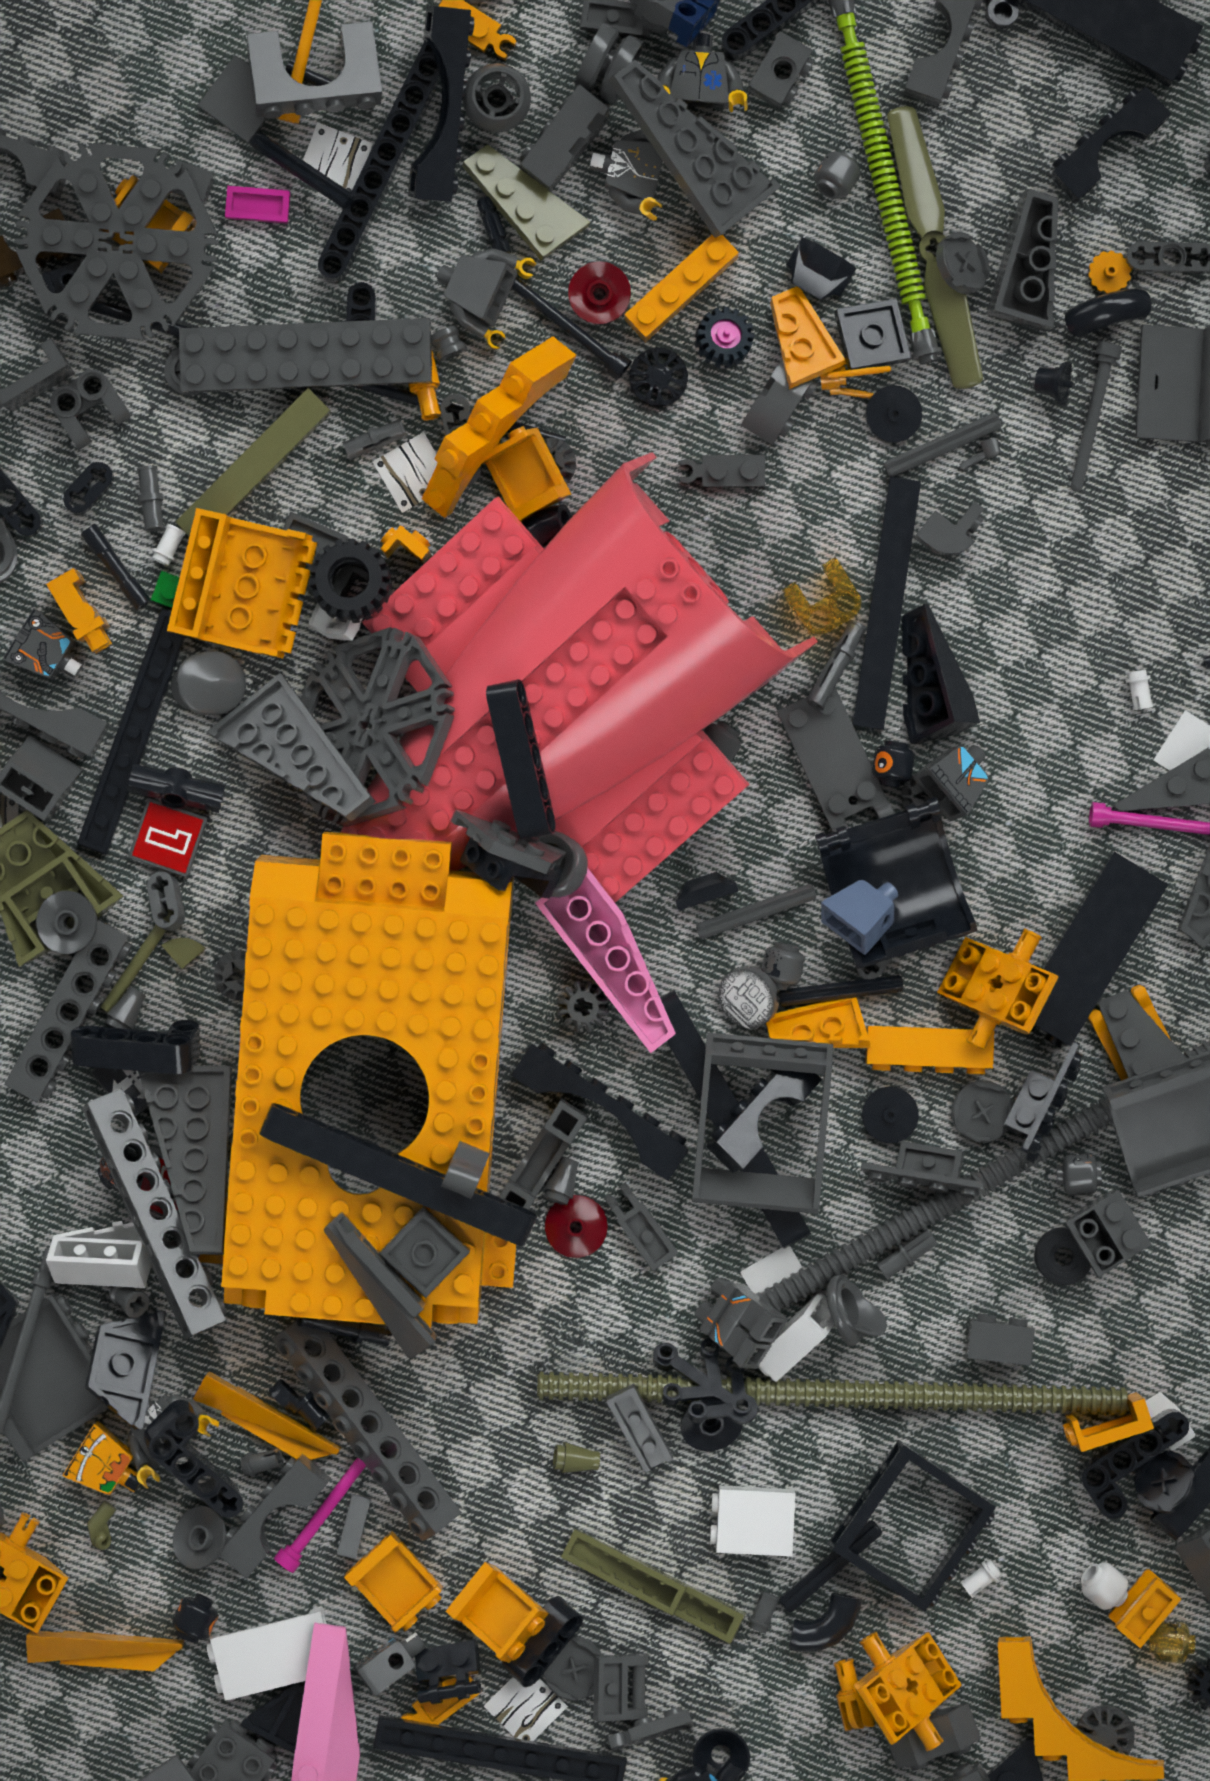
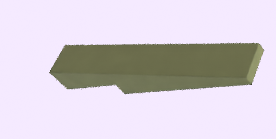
M307 388L175 522L190 536L196 508L229 515L287 459V456L332 414L331 410Z
M574 1529L561 1558L729 1644L734 1641L747 1614L578 1529Z

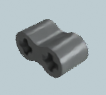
M459 1141L441 1187L471 1199L490 1153Z

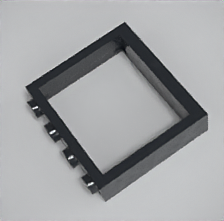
M898 1439L827 1544L834 1552L925 1612L929 1606H934L939 1600L942 1593L940 1589L946 1580L950 1581L954 1578L959 1570L958 1563L963 1555H968L974 1549L978 1533L982 1528L985 1529L991 1524L995 1516L993 1511L996 1507L991 1501ZM909 1460L978 1506L919 1595L849 1549Z

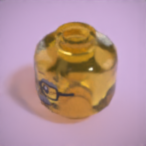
M1163 1621L1149 1638V1652L1154 1653L1155 1659L1160 1662L1184 1663L1188 1653L1194 1654L1196 1636L1190 1634L1186 1623Z

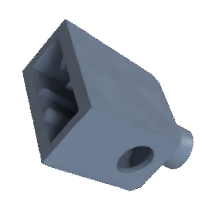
M859 880L821 902V922L865 955L893 924L894 903L892 901L898 897V892L889 882H885L876 889L865 880Z

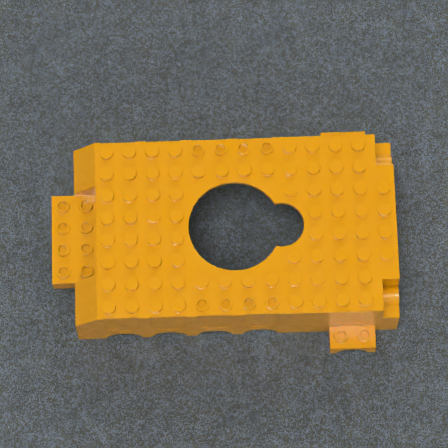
M324 832L322 834L320 859L261 855L255 861L249 900L250 911L244 968L245 979L240 1023L238 1075L235 1091L233 1143L231 1146L229 1187L225 1211L224 1255L200 1254L198 1257L202 1263L223 1264L221 1287H224L223 1303L239 1304L250 1308H265V1315L385 1324L324 1232V1228L343 1212L376 1250L380 1252L423 1205L381 1187L364 1194L346 1191L333 1180L327 1164L270 1141L259 1134L271 1103L280 1104L302 1113L301 1087L305 1073L314 1058L336 1041L351 1036L370 1035L390 1040L405 1049L416 1060L423 1071L429 1092V1108L426 1121L418 1136L409 1146L397 1154L446 1174L459 1141L479 1148L490 1154L476 1188L489 1193L514 876L511 877L505 891H498L475 872L453 870L450 872L452 842L420 839H387L335 832ZM424 1206L470 1249V1253L426 1298L403 1278L425 1302L424 1309L418 1315L430 1328L433 1321L443 1324H477L480 1314L482 1286L513 1288L516 1244Z

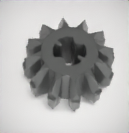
M578 980L575 981L574 986L577 992L574 994L566 986L563 991L571 998L567 1000L559 997L557 1000L558 1003L567 1005V1009L557 1011L558 1016H563L567 1013L570 1015L563 1025L567 1027L573 1020L577 1021L574 1027V1032L579 1033L581 1023H585L587 1032L591 1033L592 1026L590 1021L594 1020L601 1027L603 1022L596 1015L598 1013L604 1016L609 1015V1011L599 1009V1005L607 1004L610 1001L608 997L600 1000L596 998L603 992L600 987L593 994L590 992L593 984L592 981H587L585 991H581L580 982ZM584 998L586 1002L592 1003V1010L588 1009L590 1014L583 1016L581 1011H575L574 1004H579L576 1001L577 999Z

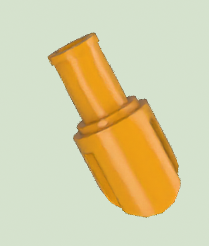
M432 352V383L408 384L410 392L418 397L421 418L424 421L441 417L435 392L440 386V381Z
M853 1658L833 1663L841 1688L836 1698L845 1731H850L853 1728L856 1730L875 1726L874 1718L853 1686L858 1682Z

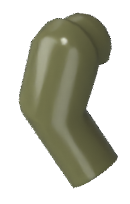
M103 1501L87 1524L90 1541L99 1550L108 1549L112 1542L107 1522L115 1513L116 1508L107 1501Z

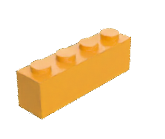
M711 235L624 314V320L646 343L738 259L739 252L723 235L716 238Z
M866 1025L871 1048H865V1063L872 1064V1070L891 1071V1065H904L903 1071L922 1072V1066H935L936 1073H954V1067L967 1068L966 1074H985V1068L993 1069L995 1031H993L985 1050L966 1041L973 1029Z

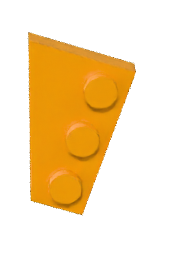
M796 286L772 296L770 305L789 389L844 366L845 358L801 288Z
M857 997L822 1001L779 1012L765 1023L769 1038L827 1043L833 1044V1048H871Z

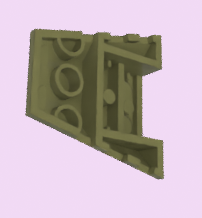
M28 810L0 828V914L19 967L51 951L40 939L36 926L38 911L42 903L49 896L60 891L80 893L91 902L97 918L103 916L124 897ZM73 917L67 920V926L71 929L75 925Z

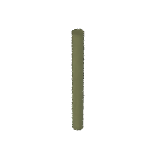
M167 908L168 915L163 919L170 922L169 918L171 915H174V912ZM155 924L100 1006L103 1010L109 1012L122 998L166 930Z

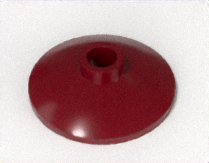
M596 261L582 266L575 272L569 284L568 297L573 311L582 320L592 324H607L617 320L626 311L630 303L631 288L628 278L620 268L608 262ZM598 289L606 293L605 298L602 300L594 298L593 294Z
M573 1195V1199H569L567 1206L555 1203L546 1216L545 1233L550 1245L557 1252L567 1257L581 1258L594 1253L603 1244L607 1235L608 1224L603 1209L596 1201L586 1196ZM578 1221L582 1224V1230L579 1233H574L570 1230L572 1222Z

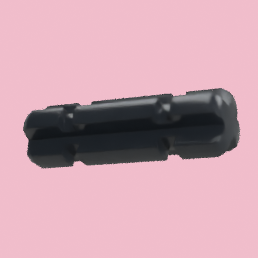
M489 196L479 199L477 206L480 213L483 214L482 220L488 238L493 242L492 248L510 254L511 248L509 242L505 240L506 233L499 213L495 212L496 206Z

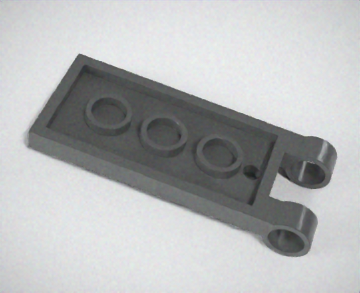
M836 688L831 693L824 710H818L810 706L806 698L777 711L832 833L836 832L838 827L846 826V829H848L845 818L871 806L878 819L895 814L878 778L872 774V765ZM855 796L858 800L857 804L851 805L848 801L849 797Z

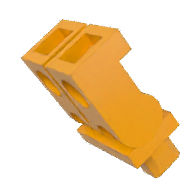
M72 568L46 585L68 622L77 628L72 631L76 639L81 642L86 641L91 651L97 654L112 645L110 638L105 632V629L110 627L104 617L100 616L99 611L88 603L79 588L86 581L80 571Z

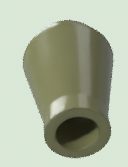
M563 1442V1445H555L553 1453L554 1470H560L561 1473L599 1469V1451H592L567 1442Z

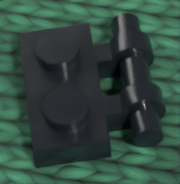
M476 1640L425 1648L415 1656L417 1681L420 1684L429 1683L430 1685L428 1689L417 1692L420 1704L426 1702L439 1704L443 1702V1699L455 1697L462 1700L470 1698L472 1694L481 1693L479 1680L469 1682V1675L481 1673L479 1647ZM456 1678L455 1685L442 1687V1680Z

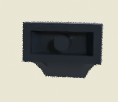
M803 237L786 264V267L791 270L792 284L820 300L831 295L841 297L856 271V267L844 258Z
M714 872L686 881L674 900L679 911L738 892L739 890L734 879Z

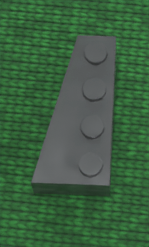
M1027 189L1020 194L986 314L1043 332L1054 328L1053 302L1055 301L1054 270L1056 269L1055 244L1058 228V197L1032 189Z

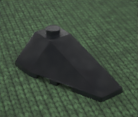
M923 604L903 615L902 645L903 654L907 657V675H903V685H907V704H903V716L910 743L919 744L956 735L979 724L980 719L973 693L929 604Z

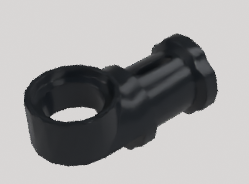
M279 1379L269 1389V1393L286 1410L290 1409L293 1413L298 1412L311 1426L310 1430L312 1432L317 1430L330 1417L316 1403L311 1391L301 1398L282 1379Z

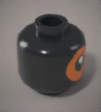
M885 740L884 745H880L875 749L872 774L877 778H881L880 785L899 788L900 782H907L912 777L915 753L909 749V744Z
M198 1593L195 1598H183L172 1619V1624L176 1628L175 1634L192 1643L208 1639L219 1616L217 1610L212 1606L214 1601Z

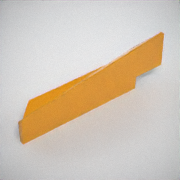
M210 1371L204 1377L193 1397L197 1402L222 1411V1416L295 1459H298L302 1453L310 1460L332 1454L335 1455L342 1448L317 1432H312L310 1428L239 1386L235 1387Z
M30 1630L26 1635L27 1663L60 1661V1664L155 1671L184 1646V1640L77 1631H39L37 1634Z

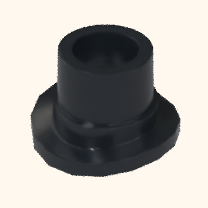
M1065 361L1060 367L1055 368L1039 367L1035 377V392L1049 395L1055 399L1058 405L1065 406L1069 399L1070 388H1073L1074 384L1071 381L1072 363Z

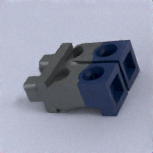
M628 0L637 5L635 16L641 19L645 17L650 23L662 25L678 35L676 42L686 48L715 17L720 0Z

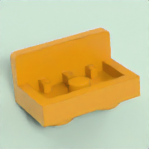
M401 525L397 530L393 527L390 528L380 541L383 545L380 550L387 558L400 545L423 565L432 557L428 549L431 546L429 541L418 531L415 530L411 534Z

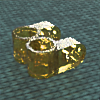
M836 557L821 565L835 592L814 605L810 606L795 581L781 589L782 594L803 629L814 637L824 636L852 619L861 608L860 595ZM841 596L850 597L854 603L853 609L849 612L840 611L836 605L837 599ZM815 612L823 613L827 619L826 626L821 629L814 628L809 621L810 615Z

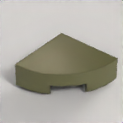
M175 938L161 945L181 969L185 968L206 949L198 941L189 938Z

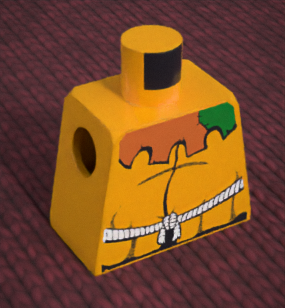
M99 1421L93 1425L62 1475L67 1479L107 1495L114 1491L118 1483L133 1493L140 1484L137 1480L138 1472L129 1467L133 1459L130 1448Z

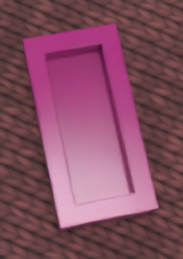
M227 186L225 218L288 224L291 192L288 190Z

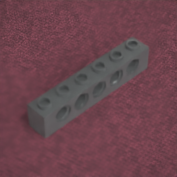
M97 918V929L92 941L83 950L76 952L4 1085L37 1103L42 1102L43 1098L47 1100L50 1098L57 1085L53 1080L58 1070L64 1072L72 1058V1055L68 1053L71 1048V1031L76 1027L83 1026L89 1015L94 1017L102 1003V1000L98 997L104 987L109 989L117 976L114 968L119 959L124 961L133 946L128 943L132 936ZM100 947L105 948L109 953L108 962L102 966L96 964L93 959L95 950ZM83 975H88L93 979L94 987L89 993L82 992L78 987V981ZM68 1003H74L79 1010L78 1017L73 1021L67 1020L63 1014V1009ZM54 1030L59 1031L63 1035L64 1041L59 1048H53L48 1042V1036ZM38 1058H42L48 1063V1071L44 1076L37 1075L33 1070V1063Z

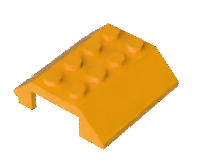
M196 508L167 631L283 659L285 653L291 654L296 632L290 631L291 625L298 626L304 602L298 600L299 594L305 595L310 570L305 569L306 563L313 564L317 542L312 541V535L290 529L282 530L231 518L226 514Z

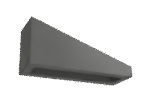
M352 1494L337 1555L356 1559L371 1498Z

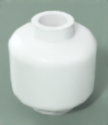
M1109 1563L1092 1564L1081 1577L1083 1595L1103 1610L1119 1607L1127 1599L1128 1580Z

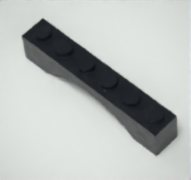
M427 5L424 39L431 48L439 68L442 84V104L438 123L432 138L423 152L411 164L409 197L452 202V195L457 193L458 177L454 176L455 165L460 162L461 145L458 144L459 131L462 132L465 120L464 113L461 112L462 100L464 99L467 81L464 80L465 68L469 67L471 61V50L467 46L468 37L472 36L474 31V17H471V10Z
M540 1042L536 1046L532 1043L511 1076L536 1093H571L601 1105L613 1114L629 1132L638 1149L642 1164L669 1181L689 1151V1148L684 1145L687 1139L673 1130L667 1134L658 1128L661 1122L645 1112L643 1117L634 1112L632 1109L635 1104L620 1094L615 1099L606 1093L609 1087L593 1077L591 1081H588L580 1075L582 1069L568 1059L564 1064L555 1059L554 1056L557 1052L546 1044Z

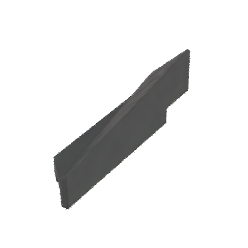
M341 1212L325 1226L324 1232L408 1358L415 1357L433 1345L437 1338V1334L418 1315L424 1309L425 1302L397 1271L379 1255L376 1248Z

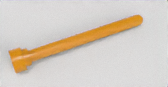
M309 0L291 74V77L301 84L303 83L322 0ZM290 113L282 114V116L276 119L299 124L301 116Z

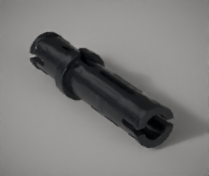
M297 1318L298 1326L350 1337L352 1341L358 1343L367 1341L387 1347L391 1340L379 1337V1334L392 1337L388 1327L376 1324Z

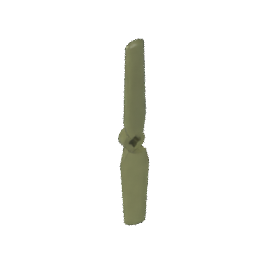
M910 106L897 107L888 112L887 118L907 216L921 239L918 254L921 260L926 263L924 289L952 384L956 389L971 388L983 381V374L967 295L958 293L949 287L937 267L936 256L934 257L932 252L926 251V248L930 246V241H935V244L938 245L946 237L943 234L944 204L916 109Z

